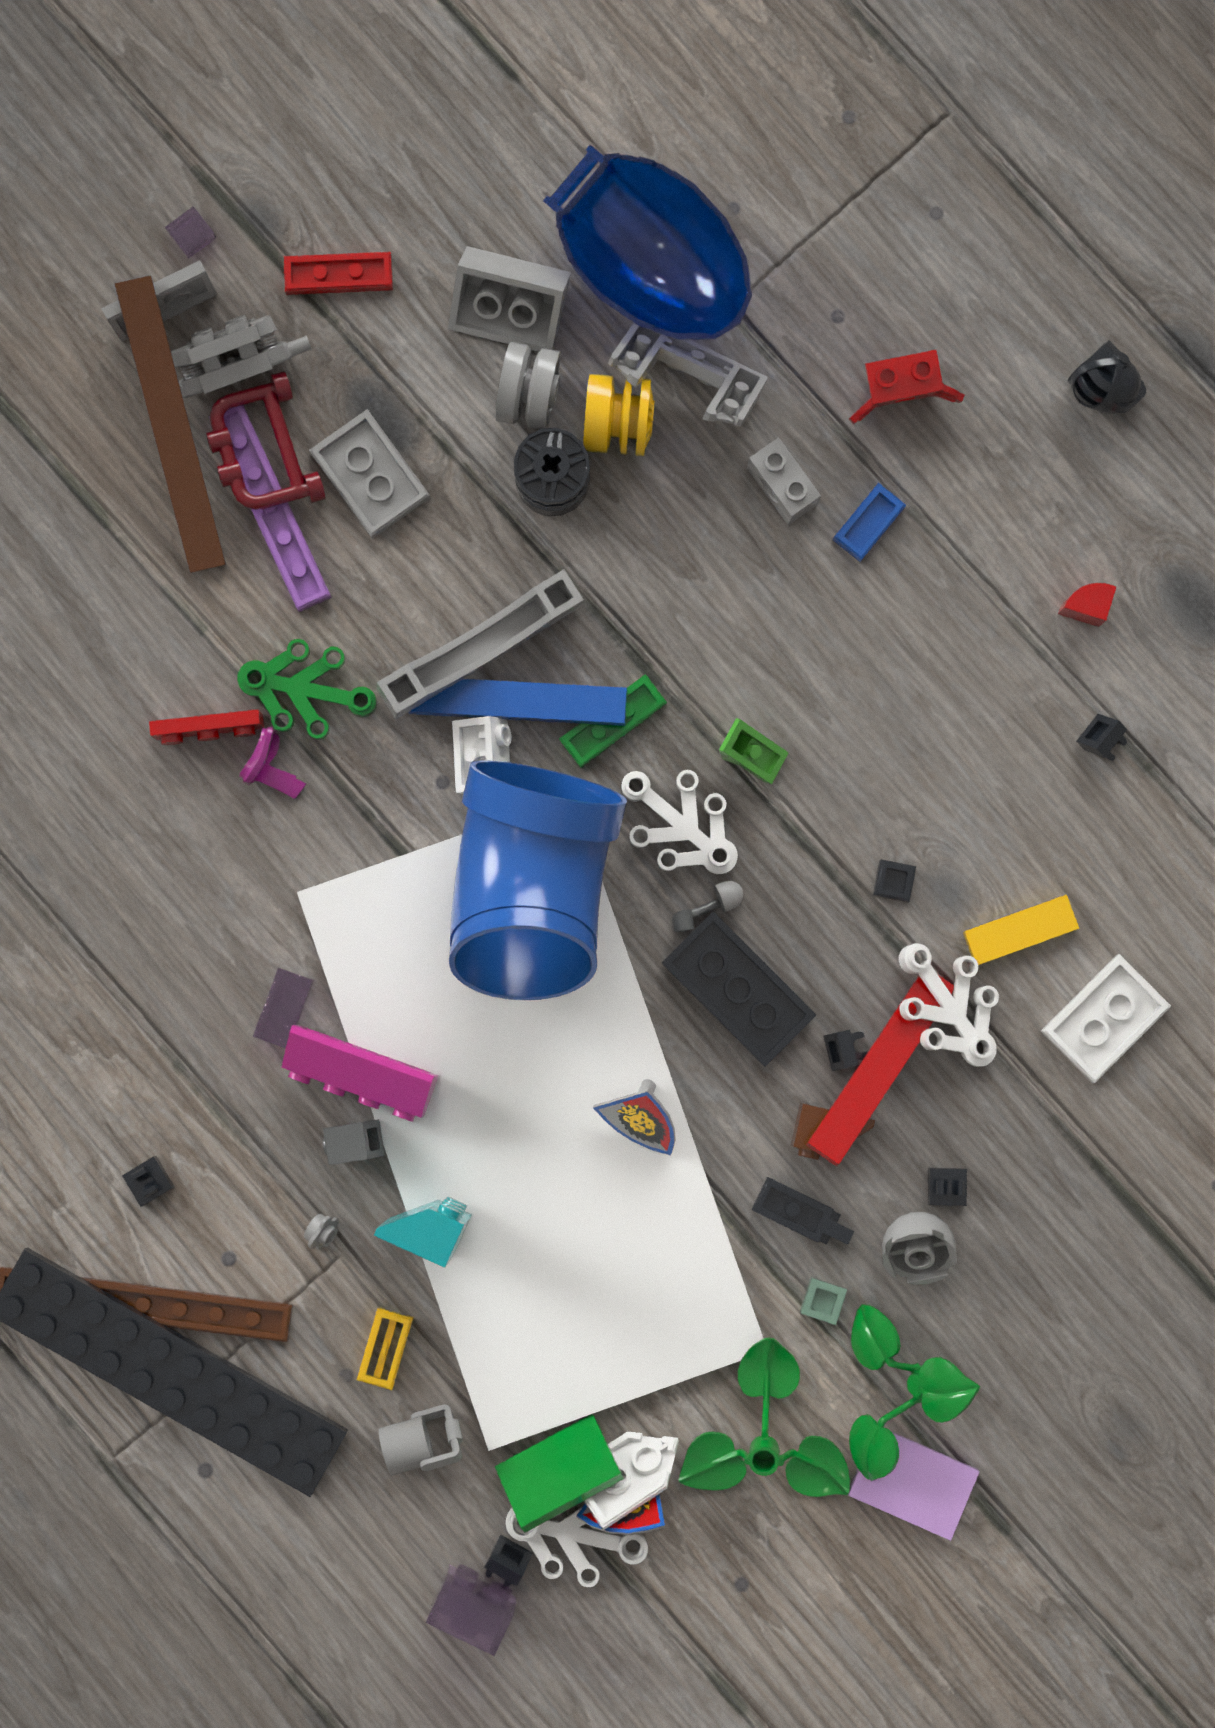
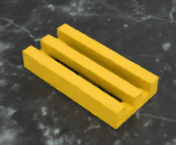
M381 1307L377 1308L357 1376L358 1381L389 1390L393 1389L414 1317L405 1316L395 1311H388ZM386 1318L389 1319V1324L373 1376L367 1375L382 1319ZM397 1322L403 1323L388 1379H381Z

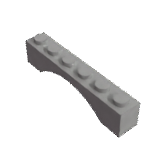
M563 569L470 631L377 682V691L394 718L398 719L580 608L584 599L565 569Z

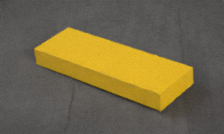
M1066 894L966 930L963 934L971 956L980 965L1080 928Z

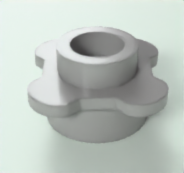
M323 1214L316 1215L304 1233V1238L309 1241L308 1247L310 1249L315 1247L317 1250L328 1247L337 1235L338 1229L336 1227L339 1219L336 1217L332 1219Z

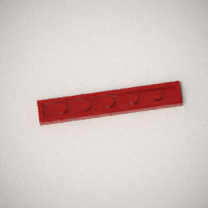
M919 975L902 999L904 1001L905 999L916 997L921 999L926 1005L941 1007ZM938 975L952 994L954 985ZM902 1001L806 1144V1146L835 1166L840 1164L920 1042L922 1032L929 1029L933 1021L923 1019L911 1021L904 1019L900 1014ZM910 1003L908 1010L914 1016L916 1014V1006Z

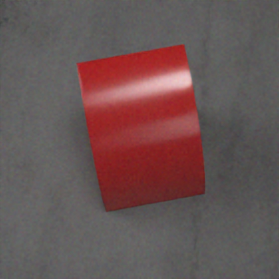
M1091 583L1082 586L1062 604L1058 614L1100 627L1107 620L1117 586L1106 583Z

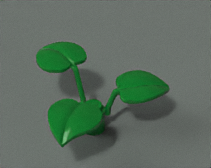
M861 1304L857 1309L851 1332V1345L856 1358L864 1367L870 1370L881 1369L886 1362L891 1368L910 1371L911 1375L907 1380V1388L910 1394L913 1395L912 1399L882 1416L878 1423L872 1416L866 1414L857 1418L851 1427L849 1446L853 1461L866 1479L875 1481L878 1478L888 1476L895 1469L899 1460L897 1439L889 1429L884 1428L888 1421L918 1403H922L924 1413L931 1420L940 1423L951 1421L964 1412L971 1404L980 1386L966 1377L953 1363L941 1357L930 1358L922 1366L918 1363L907 1364L895 1361L892 1357L899 1353L901 1347L896 1328L878 1309L868 1304Z
M764 1338L753 1344L742 1357L738 1368V1382L743 1393L750 1397L763 1395L761 1436L756 1437L751 1442L749 1453L741 1448L735 1450L733 1440L724 1433L712 1431L700 1434L691 1442L687 1449L679 1474V1483L701 1490H724L742 1481L746 1475V1465H749L754 1473L768 1476L773 1474L778 1466H783L784 1461L792 1457L786 1464L785 1472L789 1485L798 1493L811 1497L849 1494L850 1475L847 1462L840 1449L832 1441L821 1436H808L801 1441L798 1451L789 1449L782 1455H779V1444L774 1438L768 1436L770 1396L774 1398L789 1396L797 1388L800 1380L798 1362L775 1338Z

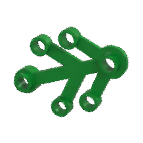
M302 639L292 640L288 644L286 651L267 663L252 660L245 663L238 672L237 681L241 690L249 696L261 699L271 715L272 726L279 732L290 731L294 726V718L289 711L282 709L272 690L288 694L306 722L308 734L315 740L326 738L330 727L325 719L318 716L308 698L348 706L350 711L358 717H368L377 708V698L367 687H357L352 691L311 683L328 671L340 669L345 664L343 651L335 646L327 648L321 659L291 678L277 676L276 674L295 661L303 662L308 659L310 648ZM296 645H303L305 647V652L300 657L292 654V650ZM337 652L340 654L341 658L337 664L328 663L327 658L330 653ZM253 672H259L262 675V679L258 684H251L249 682V676ZM366 695L368 703L364 707L356 706L355 699L357 696ZM287 715L289 723L285 727L277 726L276 720L278 716ZM316 722H321L325 726L323 733L319 735L312 733V726Z

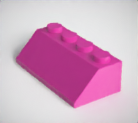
M292 1025L281 1067L290 1070L288 1077L305 1084H309L311 1078L325 1083L323 1090L342 1097H344L346 1091L359 1095L358 1103L375 1109H379L380 1103L393 1107L392 1115L411 1122L414 1121L415 1116L424 1117L439 1076L299 1025Z

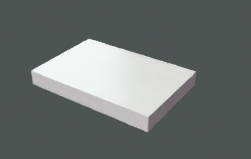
M1118 954L1041 1032L1092 1083H1096L1171 1005Z

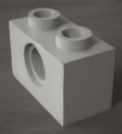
M779 437L749 458L747 464L748 471L787 525H790L818 505L821 497L820 493Z

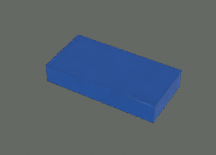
M878 483L833 537V541L861 562L904 510L906 504Z

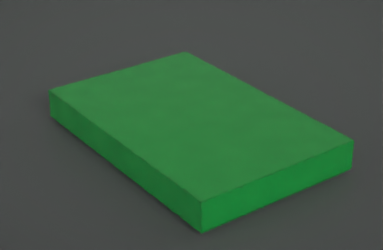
M593 1414L586 1416L495 1466L518 1523L524 1533L624 1479Z

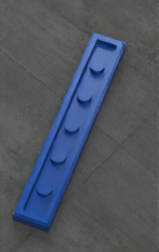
M462 679L408 713L471 718L493 716L508 720L625 726L627 688Z

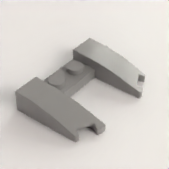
M641 316L637 317L610 356L608 362L610 366L615 367L626 376L627 381L634 387L639 385L658 360L666 363L673 370L683 371L697 378L707 386H714L719 390L705 411L703 420L726 422L741 427L753 410L768 379L767 376Z

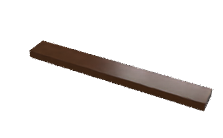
M150 275L114 283L190 573L226 565L152 277Z
M0 1267V1291L13 1268ZM81 1277L167 1327L288 1342L293 1310V1304Z

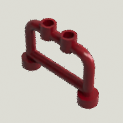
M285 371L270 375V383L227 394L214 403L209 415L212 431L206 433V438L211 453L219 452L223 465L217 466L222 487L230 486L239 503L247 508L258 510L308 497L311 503L326 499L319 473L316 471L306 475L302 474L279 404L293 399L290 383ZM263 400L291 486L262 495H253L246 489L241 467L237 461L230 433L224 421V415L231 408Z

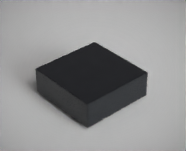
M880 859L872 896L909 903L916 866Z

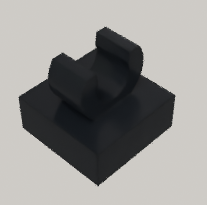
M1097 714L1076 742L1084 750L1114 761L1116 757L1111 753V750L1116 744L1122 746L1127 744V740L1123 736L1127 728L1119 720Z
M849 1029L823 1035L832 1071L858 1066V1060H863L868 1052L858 1053L854 1048V1041L865 1037L863 1032L851 1033Z
M153 1156L122 1175L140 1207L145 1206L175 1187L157 1156Z
M928 1168V1205L967 1206V1169Z
M500 1535L484 1566L487 1569L485 1575L490 1578L494 1573L505 1579L502 1585L505 1588L511 1584L517 1586L533 1553Z

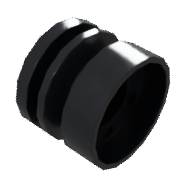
M543 428L528 435L518 446L514 457V476L516 489L522 502L533 512L545 516H562L575 510L585 499L590 486L589 455L583 443L571 432L559 428ZM550 463L552 466L558 464V473L554 474L551 470L546 472L545 464Z

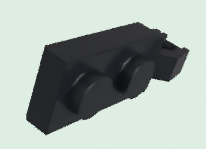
M766 1177L751 1209L818 1243L820 1241L826 1245L830 1237L848 1245L854 1234L853 1230L837 1223L841 1214L835 1212L833 1208L770 1177Z

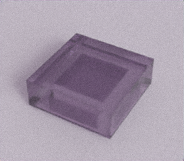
M194 206L165 227L168 234L188 259L217 238Z

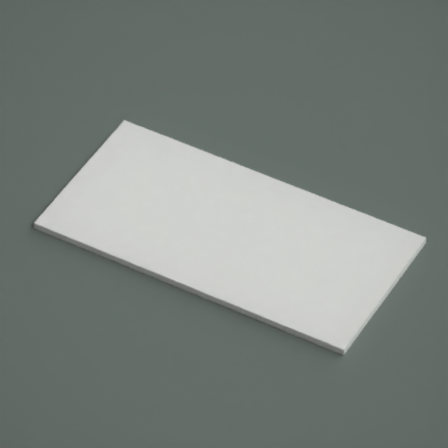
M462 835L304 889L297 892L348 1043L439 1075L424 1117L415 1116L414 1121L411 1122L392 1115L394 1108L381 1103L379 1109L371 1107L374 1119H379L383 1145L406 1211L438 1199L444 1201L447 1197H451L466 1204L465 1212L472 1214L458 1247L445 1268L424 1258L423 1261L488 1451L741 1361L746 1351L753 1344L764 1338L603 882L598 917L597 970L587 984L566 995L542 1000H509L485 995L462 984L453 975L449 967L453 892ZM643 1080H652L656 1084L653 1094L667 1110L675 1127L676 1141L671 1156L650 1150L621 1135L601 1118L593 1109V1106L637 1093Z

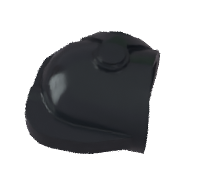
M1110 340L1105 342L1090 358L1083 362L1067 381L1071 385L1074 396L1080 404L1097 410L1102 414L1126 413L1146 394V387L1136 367L1130 362L1129 357L1125 353L1120 352Z

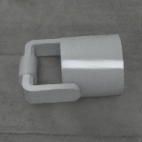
M446 1404L415 1412L411 1415L410 1420L378 1429L383 1457L391 1476L420 1467L422 1471L433 1470L457 1463L462 1458L460 1444L463 1442L459 1420L454 1419L450 1406ZM445 1416L448 1444L452 1447L453 1452L434 1457L425 1422Z

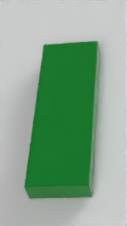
M645 674L627 687L625 726L579 723L560 737L559 741L581 769L667 705V701Z

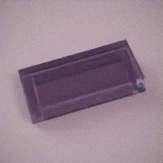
M278 968L253 1037L286 1048L292 1025H298L314 980Z

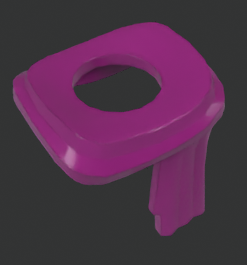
M270 726L262 728L254 753L240 772L239 777L248 786L258 781L296 799L306 783L296 779V775L269 765L278 752L280 738L276 729Z

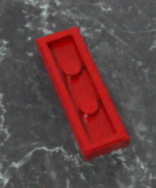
M391 252L284 256L286 295L393 290Z

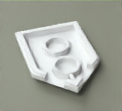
M626 1432L608 1444L624 1479L584 1501L603 1530L667 1489L679 1442L678 1438L667 1436L655 1438L643 1436L642 1433Z

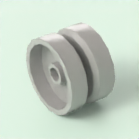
M510 342L506 351L499 383L496 421L515 424L520 418L523 404L526 403L525 421L527 426L539 430L547 428L558 394L561 351L542 348L537 353L533 369H530L532 354L529 345Z

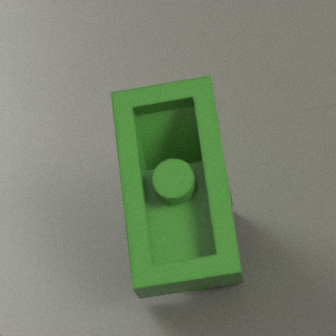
M738 718L735 719L719 749L723 760L741 766L763 782L769 784L773 783L788 755L786 750Z

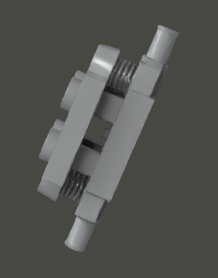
M245 315L226 321L225 329L213 333L210 327L192 334L191 341L187 342V345L173 350L171 353L175 367H181L180 369L184 373L183 376H185L179 381L181 393L185 399L202 392L206 394L273 369L272 366L290 360L292 356L312 350L307 335L288 343L286 341H275L277 338L273 337L276 335L271 334L277 330V327L270 315L249 320L246 319ZM238 348L240 356L228 358L227 361L221 363L219 354Z

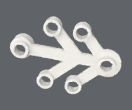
M684 770L677 776L676 785L681 791L683 815L650 788V780L644 773L633 771L623 778L621 789L623 795L628 800L634 802L642 800L673 826L648 829L643 825L635 826L629 836L633 846L643 848L650 843L689 840L700 849L699 851L677 853L673 849L662 850L657 858L658 866L662 870L672 871L676 867L704 865L711 873L725 874L733 869L737 862L738 854L734 844L725 839L723 812L726 808V800L718 793L710 794L705 799L704 809L710 815L709 838L698 828L695 794L698 776L695 772ZM684 775L692 776L694 785L690 788L683 787L680 782L681 777ZM633 779H638L643 783V788L639 792H633L629 788V783ZM717 798L721 801L722 808L719 811H712L709 808L708 802L711 799ZM643 830L647 833L648 838L644 843H637L634 840L633 835L636 831ZM722 849L725 851L726 860L719 863L713 859V852L715 850ZM669 853L675 857V864L673 866L666 867L662 864L661 858L664 854Z
M919 943L904 947L899 954L901 968L909 974L918 973L941 1007L926 1005L921 999L916 997L908 998L902 1001L900 1005L901 1016L909 1021L923 1019L954 1025L961 1036H947L939 1028H930L922 1032L920 1037L921 1045L929 1051L944 1049L960 1052L965 1061L972 1066L981 1067L991 1063L996 1055V1043L988 1031L991 1007L995 1006L999 1000L997 990L992 986L977 988L973 995L974 1002L977 1005L974 1026L966 1017L970 979L978 972L976 959L972 956H963L954 961L955 982L952 996L931 966L932 957L929 949ZM916 952H919L922 956L921 964L915 961L914 956ZM963 961H966L969 965L968 973L962 970ZM984 991L990 996L988 1003H985L982 998ZM910 1003L916 1006V1014L914 1016L908 1010ZM931 1033H934L937 1037L935 1046L929 1041ZM978 1042H981L983 1045L982 1054H979L976 1049Z
M512 1508L506 1517L508 1533L518 1541L528 1542L541 1563L542 1574L548 1579H556L562 1574L563 1560L560 1556L551 1554L541 1534L555 1537L577 1571L579 1583L584 1587L595 1586L599 1581L600 1572L594 1563L588 1561L578 1543L617 1551L620 1558L628 1564L642 1562L648 1553L647 1541L641 1533L619 1536L581 1527L586 1524L576 1517L581 1508L560 1522L548 1520L526 1533L518 1525ZM636 1540L639 1542L640 1548L636 1552H629L626 1549L627 1542ZM550 1560H554L559 1564V1569L554 1573L548 1572L545 1564ZM592 1569L596 1574L595 1578L591 1581L584 1580L581 1576L583 1570Z

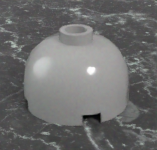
M910 1212L899 1216L890 1224L883 1237L882 1253L884 1268L894 1278H896V1274L907 1277V1283L930 1284L942 1280L948 1275V1269L952 1265L955 1267L957 1263L956 1242L953 1232L941 1218L934 1214Z

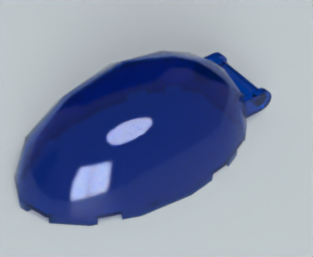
M589 144L585 149L587 154L552 196L549 197L547 195L543 199V202L556 213V227L558 228L564 251L573 269L601 301L637 326L677 340L716 339L740 325L752 298L748 258L727 218L695 183L665 165L641 156L635 157L627 154L621 155L620 153L605 154L603 156ZM599 163L600 166L563 209L561 206Z

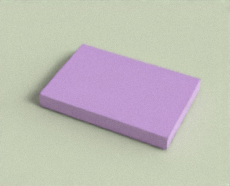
M892 1432L899 1446V1460L895 1469L888 1476L878 1478L875 1481L866 1479L857 1469L850 1485L848 1496L951 1541L980 1471Z

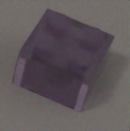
M460 1564L458 1568L450 1565L430 1606L426 1623L495 1656L514 1616L517 1597L511 1595V1588L504 1586L500 1582L492 1581L489 1584L478 1579L479 1574L465 1565Z

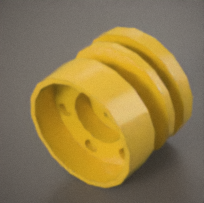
M589 374L583 445L586 451L607 453L611 437H619L620 452L626 455L628 438L637 439L635 455L644 456L645 449L652 436L655 400L651 389V379H643L641 394L635 395L632 394V385L627 379L623 393H615L613 376Z

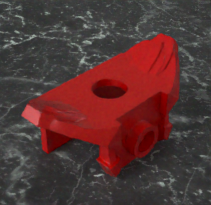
M937 349L865 363L871 398L849 418V421L854 425L857 421L865 418L876 407L926 397H938L950 402L961 403L965 394L943 384Z

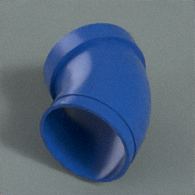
M481 760L471 762L462 797V803L468 809L457 862L451 912V948L449 952L451 972L465 986L482 994L502 999L542 1000L571 993L587 984L597 970L598 917L604 868L610 841H615L619 837L627 799L602 785L552 770L502 761Z

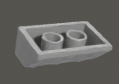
M467 246L457 266L448 329L505 344L510 342L527 344L531 350L537 352L542 348L553 350L566 303L571 272Z

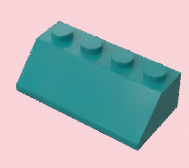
M447 1197L444 1201L438 1199L389 1218L376 1229L374 1236L445 1268L453 1257L472 1214L465 1212L467 1205L451 1197Z

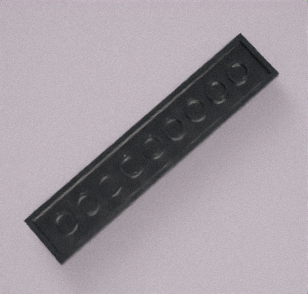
M28 1247L21 1253L0 1291V1322L308 1497H311L348 1432L347 1428L171 1328L157 1322L148 1315Z

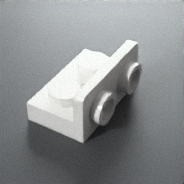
M486 716L452 721L456 793L463 794L471 762L481 760L510 762L509 745L512 736L506 719Z

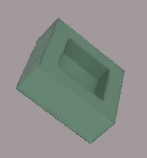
M811 1277L800 1313L836 1325L847 1289Z

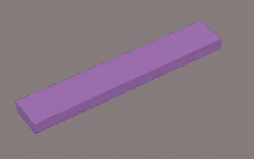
M244 406L227 410L224 415V421L230 433L233 449L241 467L248 492L253 495H262L282 489ZM288 502L266 509H251L298 612L332 598Z

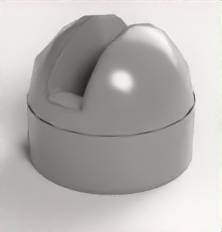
M724 881L714 885L716 897L724 912L735 909L740 905L743 899V889L738 883Z

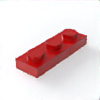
M256 709L149 721L150 736L155 740H161V745H176L183 743V737L197 736L198 741H212L219 739L220 733L233 732L234 737L256 735V729L264 728L263 714Z

